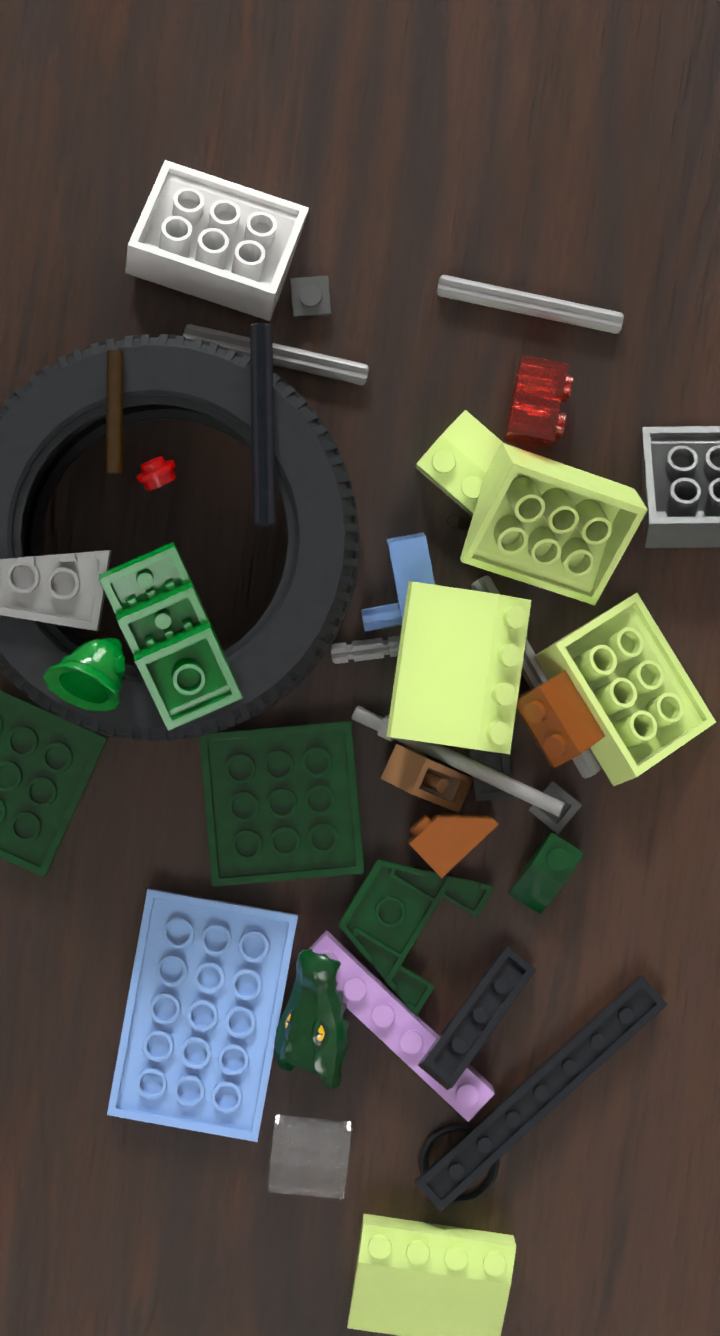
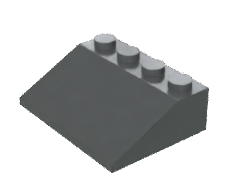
M720 426L642 427V501L648 509L643 518L645 548L720 547Z

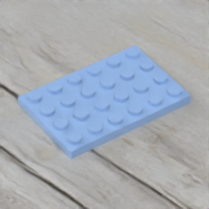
M153 888L147 889L107 1115L258 1142L275 1048L276 1029L280 1020L298 914Z

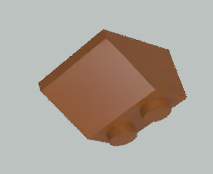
M565 670L518 696L516 712L551 767L555 768L581 755L605 737Z
M425 813L409 828L412 835L408 840L414 850L443 878L499 824L490 814L435 813L429 818Z

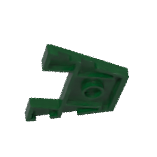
M377 859L340 919L338 926L375 967L392 990L403 1000L413 1014L418 1015L433 991L435 984L402 965V962L441 898L447 899L477 918L493 892L494 887L487 883L448 874L441 878L435 871Z

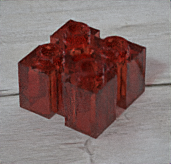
M522 355L517 367L504 440L549 448L554 440H559L560 436L562 437L566 413L560 412L561 402L566 403L567 398L570 397L574 375L567 374L569 364Z

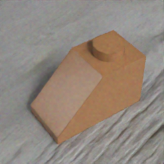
M398 744L395 745L381 776L382 780L412 795L459 813L473 783L472 777Z

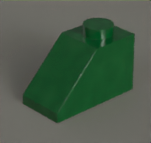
M548 829L508 894L541 914L563 888L583 857L584 852Z

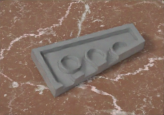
M112 550L0 559V615L99 631L105 591L99 581V574L109 570Z

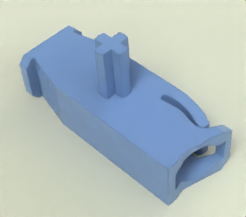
M424 532L387 539L398 602L361 609L365 632L402 625L408 581L435 585L427 539Z

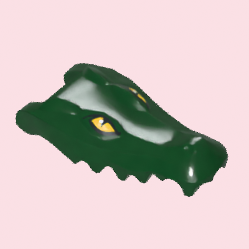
M304 949L298 954L294 985L276 1029L274 1045L277 1064L279 1068L289 1072L296 1066L321 1076L323 1085L335 1089L341 1083V1067L349 1042V1037L346 1034L349 1021L343 1019L347 1004L342 1002L343 991L337 989L338 982L336 981V974L341 966V962L330 959L326 954L315 953L312 949Z

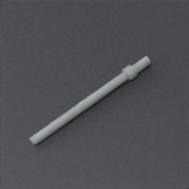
M359 705L353 713V720L378 731V736L390 742L395 739L559 817L565 806L564 802L443 745L386 737L389 715H386L384 718Z

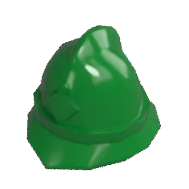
M104 638L84 643L71 655L64 656L61 663L47 669L43 675L47 688L65 702L85 710L108 711L115 709L121 702L119 692L122 688L121 680L125 672V657L121 642L116 638Z

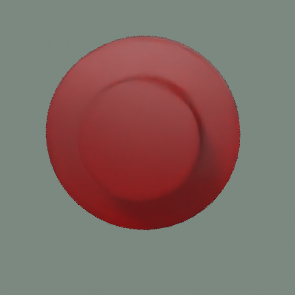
M159 456L142 464L140 467L143 472L136 476L139 483H144L147 491L153 490L176 478L173 470L176 465L174 460L165 462L163 456Z

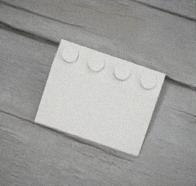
M165 160L128 243L125 273L270 321L286 280L309 208Z

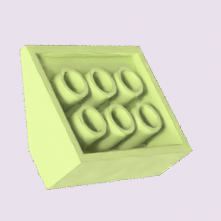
M501 443L485 474L460 560L462 563L595 605L648 509L634 488Z
M408 581L386 737L510 754L531 600Z
M638 593L623 600L534 656L548 679L564 670L567 672L597 721L605 737L590 747L613 786L638 777L716 723Z
M363 1213L347 1328L397 1336H501L516 1253L514 1235Z

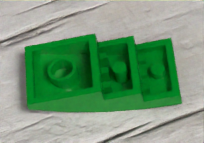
M174 542L99 574V581L116 614L117 622L134 655L135 663L168 731L243 698Z

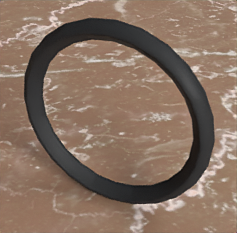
M464 1123L450 1124L433 1132L421 1149L419 1158L420 1174L427 1169L428 1153L432 1145L440 1137L455 1131L468 1132L473 1125ZM499 1159L492 1165L490 1175L480 1189L468 1195L458 1196L451 1203H469L485 1195L497 1179Z

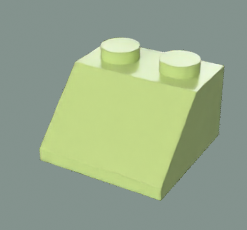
M465 410L416 463L415 468L473 517L485 474L503 442Z

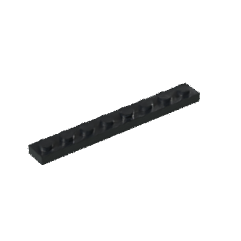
M639 975L416 1178L415 1184L442 1212L668 1004L645 978Z

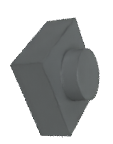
M328 276L290 278L294 319L331 316Z
M551 780L542 792L565 803L560 816H555L532 804L527 810L556 834H559L582 805Z

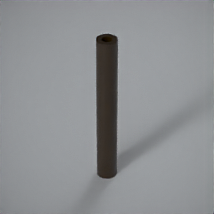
M107 350L106 474H122L123 351Z

